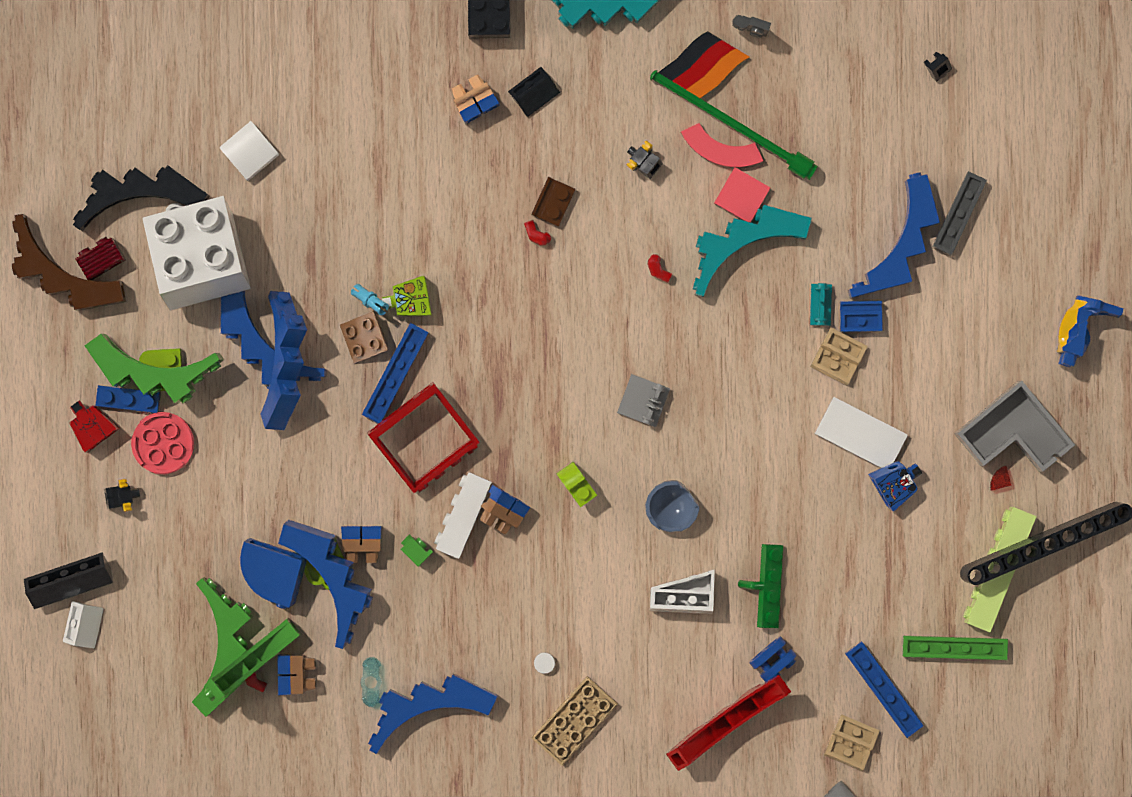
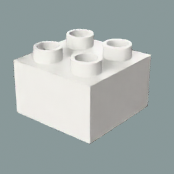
M224 196L142 218L159 294L170 311L251 289L234 216Z

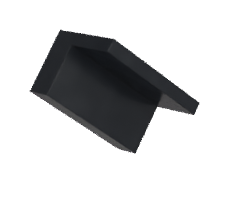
M540 67L510 89L508 93L519 105L526 117H528L558 95L560 91L550 76Z

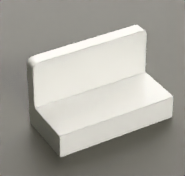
M72 601L63 642L73 646L95 648L103 608Z

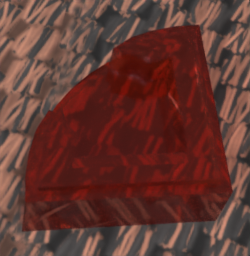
M1006 465L998 468L993 474L990 481V491L1012 486Z

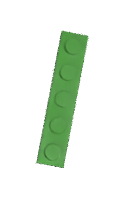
M903 635V657L1007 660L1008 639Z

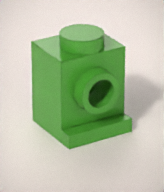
M410 534L401 542L403 547L400 550L418 567L434 552L432 549L427 551L425 549L427 545L419 537L415 539Z

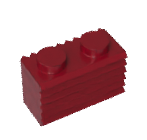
M104 237L96 242V247L91 250L87 247L78 253L79 257L75 258L87 280L92 281L126 261L113 238L108 239Z

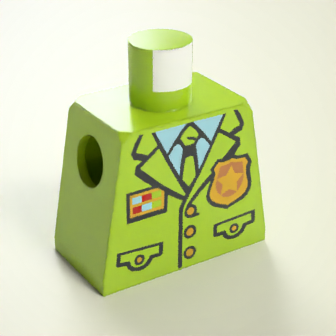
M425 276L393 286L394 295L382 297V301L389 305V309L396 308L398 316H432Z

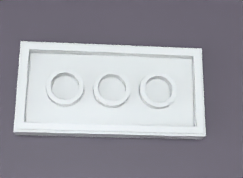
M835 397L832 398L815 432L816 435L880 468L894 463L908 436L904 432Z

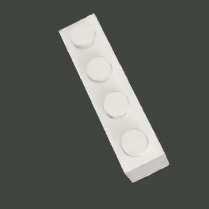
M470 472L467 476L463 474L459 484L462 487L460 494L454 495L451 502L454 508L451 514H446L442 523L445 525L443 533L439 532L434 543L437 544V550L455 558H460L480 512L481 505L492 484L491 481Z

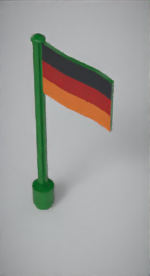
M707 31L696 38L676 60L659 72L654 70L651 73V81L654 80L785 160L786 164L789 165L787 169L799 177L811 179L818 167L814 164L815 161L799 151L796 155L794 153L790 154L701 99L715 89L735 67L749 59L748 55Z

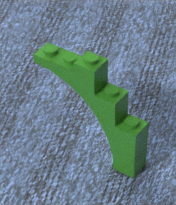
M99 334L85 345V348L113 387H124L131 382L130 378H132L143 395L151 394L153 396L163 386L174 403L181 402L182 404L188 402L193 397L191 394L196 391L192 383L196 385L204 379L203 375L209 371L211 373L221 367L220 363L224 361L220 353H213L207 358L187 366L158 368L130 357L118 348L107 334Z
M203 577L196 585L206 596L210 604L218 633L217 656L211 676L208 679L209 681L249 650L246 646L248 644L241 635L237 637L235 633L253 616L250 614L252 610L245 603L237 602L232 607L230 605L232 601L224 593L221 595L216 590L218 586L210 578L206 579ZM241 684L218 702L215 700L211 701L204 693L205 688H203L192 703L207 717Z
M287 618L228 667L210 679L204 685L206 696L211 701H220L300 636V631Z

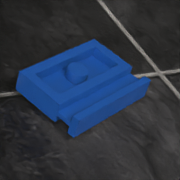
M882 301L840 302V332L883 331Z

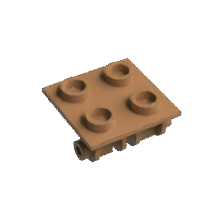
M374 311L340 324L353 363L388 351V344L385 342L384 333L381 331L382 327H380Z

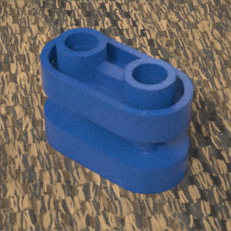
M781 636L771 642L749 662L754 669L759 666L763 669L760 677L765 682L780 675L779 671L784 667L788 669L796 662L794 659L797 656L792 649L786 652L782 648L786 642ZM776 653L779 658L769 665L767 660Z

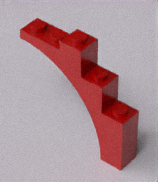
M780 675L763 684H758L745 692L734 703L721 709L708 722L695 728L666 753L667 757L678 771L689 766L740 725L791 693V690Z

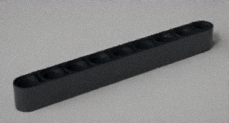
M1117 501L1107 504L968 563L961 568L960 577L964 582L972 585L985 583L1128 522L1132 518V507ZM1122 507V514L1118 516V510ZM1104 515V522L1100 524V517ZM1085 523L1086 529L1082 532L1081 527ZM1067 530L1068 536L1064 540L1063 533ZM1046 539H1049V545L1045 548L1044 543ZM1030 546L1031 552L1029 555H1026V549ZM1012 554V561L1008 564L1007 558ZM993 562L994 568L989 571L988 567ZM975 570V577L970 579L971 571Z

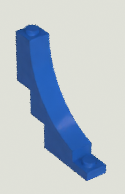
M921 172L909 175L910 179L905 181L907 213L901 235L887 257L874 269L865 274L868 285H865L864 282L852 284V289L848 290L850 298L912 282L906 258L926 252L920 229L940 223L927 174L921 175Z

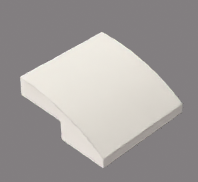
M252 121L219 147L247 181L279 156V153Z

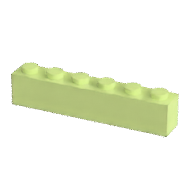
M1010 507L1009 510L1006 509L1002 516L1003 526L1001 529L998 528L994 537L996 541L995 546L989 549L987 555L1027 539L1037 516L1015 507ZM1012 554L1007 558L1008 564L1012 561ZM993 562L988 567L989 571L994 568ZM1015 570L982 583L978 587H974L971 594L972 604L966 607L963 615L966 618L965 623L991 632Z

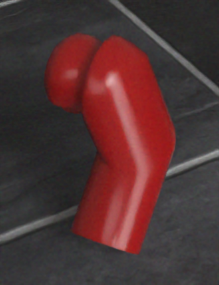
M534 220L524 223L531 242L540 246L551 242V235L549 233L537 231Z

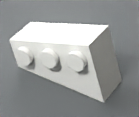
M715 569L651 587L650 611L712 614Z

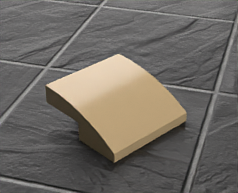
M830 327L810 367L847 386L868 346Z
M841 714L824 755L863 771L880 730Z

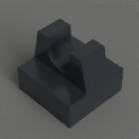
M935 52L933 54L935 60L932 63L926 60L924 64L931 77L937 82L952 70V66L948 57Z

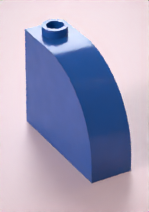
M252 538L244 541L240 555V565L244 579L249 587L263 599L276 603V606L279 608L287 609L296 603L307 559L298 553Z

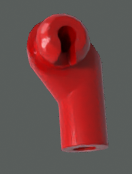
M651 255L647 263L651 275L668 283L672 273L662 269L661 257L659 255Z
M255 672L245 680L249 687L264 693L268 684L257 679Z

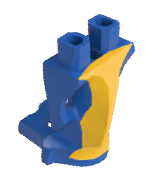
M1077 295L1074 305L1066 311L1059 327L1057 353L1061 355L1058 364L1069 368L1071 366L1074 367L1076 359L1082 357L1090 344V333L1087 328L1089 316L1104 315L1119 318L1123 314L1124 308L1105 303L1101 300Z

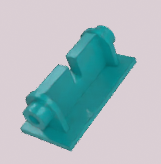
M811 284L810 325L831 326L832 284Z

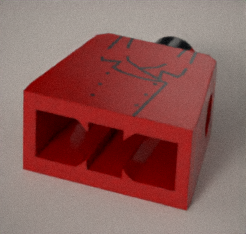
M79 400L70 407L76 415V418L70 422V426L85 453L90 452L119 430V427L95 405L86 409Z

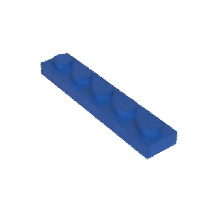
M412 323L409 324L362 413L363 416L377 423L384 419L429 332Z
M862 641L845 653L906 738L923 727L921 721Z

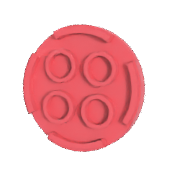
M168 412L153 413L143 418L135 428L131 439L132 452L137 462L146 470L155 474H170L183 468L190 460L194 451V435L188 423L178 415Z

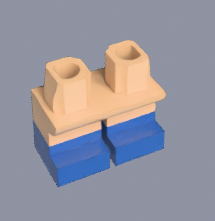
M478 74L469 79L473 90L466 93L462 84L452 88L455 98L454 103L465 125L482 116L473 99L476 100L483 115L500 106L487 82L484 83Z

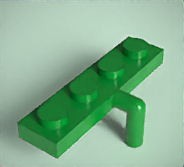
M762 544L760 582L746 580L738 582L739 588L759 590L757 627L779 628L783 545Z

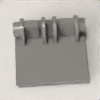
M631 374L617 413L656 427L670 388Z

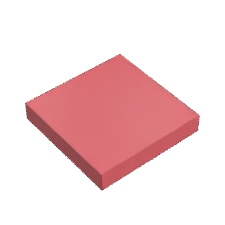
M734 167L714 204L743 221L751 223L757 209H759L771 187Z

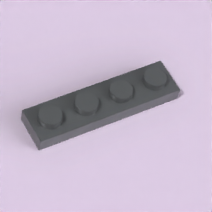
M969 171L967 172L932 247L948 255L953 254L987 182L986 179Z

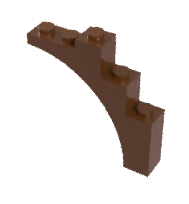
M24 214L14 215L15 221H12L15 233H18L19 241H16L18 253L22 255L14 257V263H12L13 274L17 275L18 279L42 276L43 279H40L41 289L47 295L71 291V295H68L69 304L76 311L126 302L123 281L98 282L85 280L64 271L54 264L38 246L30 230L27 216Z

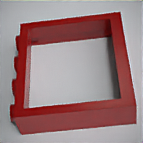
M434 382L430 383L367 432L371 440L413 493L417 491L420 493L423 489L425 490L429 486L428 482L432 479L438 480L446 473L444 471L450 465L454 467L462 461L461 457L466 453L468 455L473 453L480 443ZM435 394L468 436L469 440L416 481H413L379 436Z

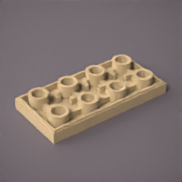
M587 676L531 738L563 766L618 703Z

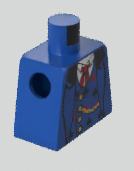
M898 461L868 475L885 505L891 511H895L917 491L918 488L913 479L921 475L922 471L916 463L906 469Z

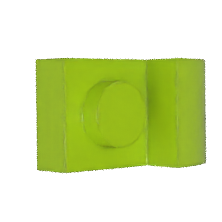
M571 462L556 473L580 508L597 496L574 462Z

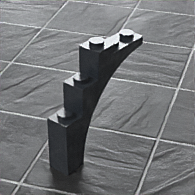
M168 165L166 168L162 167L156 174L158 179L156 181L136 167L133 170L130 169L123 178L125 180L124 183H121L102 169L101 172H96L91 179V182H93L91 187L97 192L95 194L92 193L85 202L87 206L84 210L77 212L73 218L75 221L73 226L83 231L94 218L106 209L135 198L156 197L170 199L187 206L206 201L210 195Z

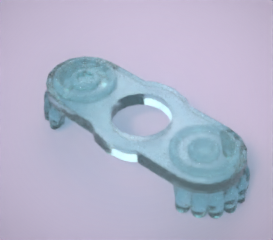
M369 657L363 661V677L360 683L363 703L368 707H374L380 701L379 688L381 686V678L379 672L381 664L377 658ZM372 676L376 678L377 685L374 688H368L365 685L367 677Z

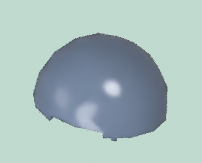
M677 480L664 481L656 485L649 493L645 504L646 515L651 524L659 530L668 532H681L689 528L697 519L699 505L694 496L685 485Z

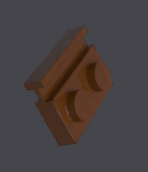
M548 177L531 215L559 227L576 189Z

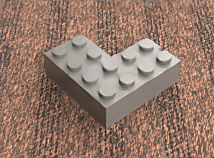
M1017 381L954 433L980 466H985L1006 447L1015 442L1039 472H1043L1057 461L1056 457H1062L1075 446L1023 381Z

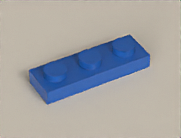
M98 385L95 406L157 413L159 412L161 392L151 396V394L143 395L140 390Z

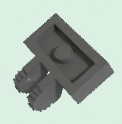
M739 14L732 20L734 28L740 31L747 29V31H750L751 36L757 38L766 37L771 26L770 22Z

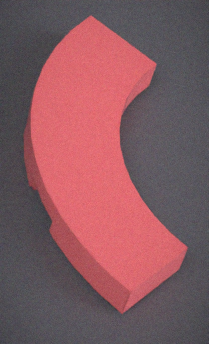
M700 123L680 132L687 144L696 153L714 164L741 168L763 162L755 142L745 146L722 144L711 138L704 131Z

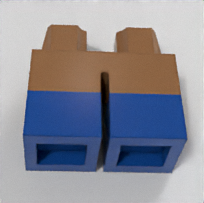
M492 485L489 490L491 495L487 503L481 505L485 510L480 520L492 526L496 518H499L494 528L506 535L511 526L515 528L519 526L531 507Z
M382 526L341 527L342 552H345L346 560L358 563V552H366V563L378 562L379 552L381 551Z
M277 655L278 674H296L278 676V695L304 694L305 691L316 689V678H305V670L316 669L315 658L304 657V655Z

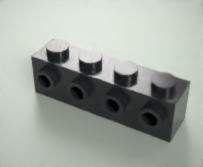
M103 552L24 579L25 594L34 610L113 583L111 567Z

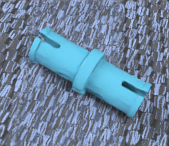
M360 284L354 285L359 292L352 289L351 295L361 300L364 306L367 308L371 307L379 315L386 313L381 307L388 311L389 305L377 298V294L367 291Z

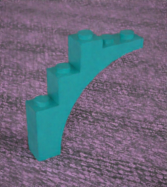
M661 0L551 1L557 7L559 5L562 6L558 11L559 21L565 27L570 26L573 29L589 12L592 13L591 18L598 25L602 23L606 26L622 9L624 10L623 15L630 22L634 20L638 23Z
M763 205L762 209H757L755 221H758V224L736 218L733 219L732 223L728 222L725 234H728V238L704 231L703 236H698L696 247L699 248L698 253L706 256L700 259L698 269L702 271L700 278H695L693 290H696L695 295L704 296L709 281L717 268L741 247L757 240L771 237H793L805 240L812 218Z

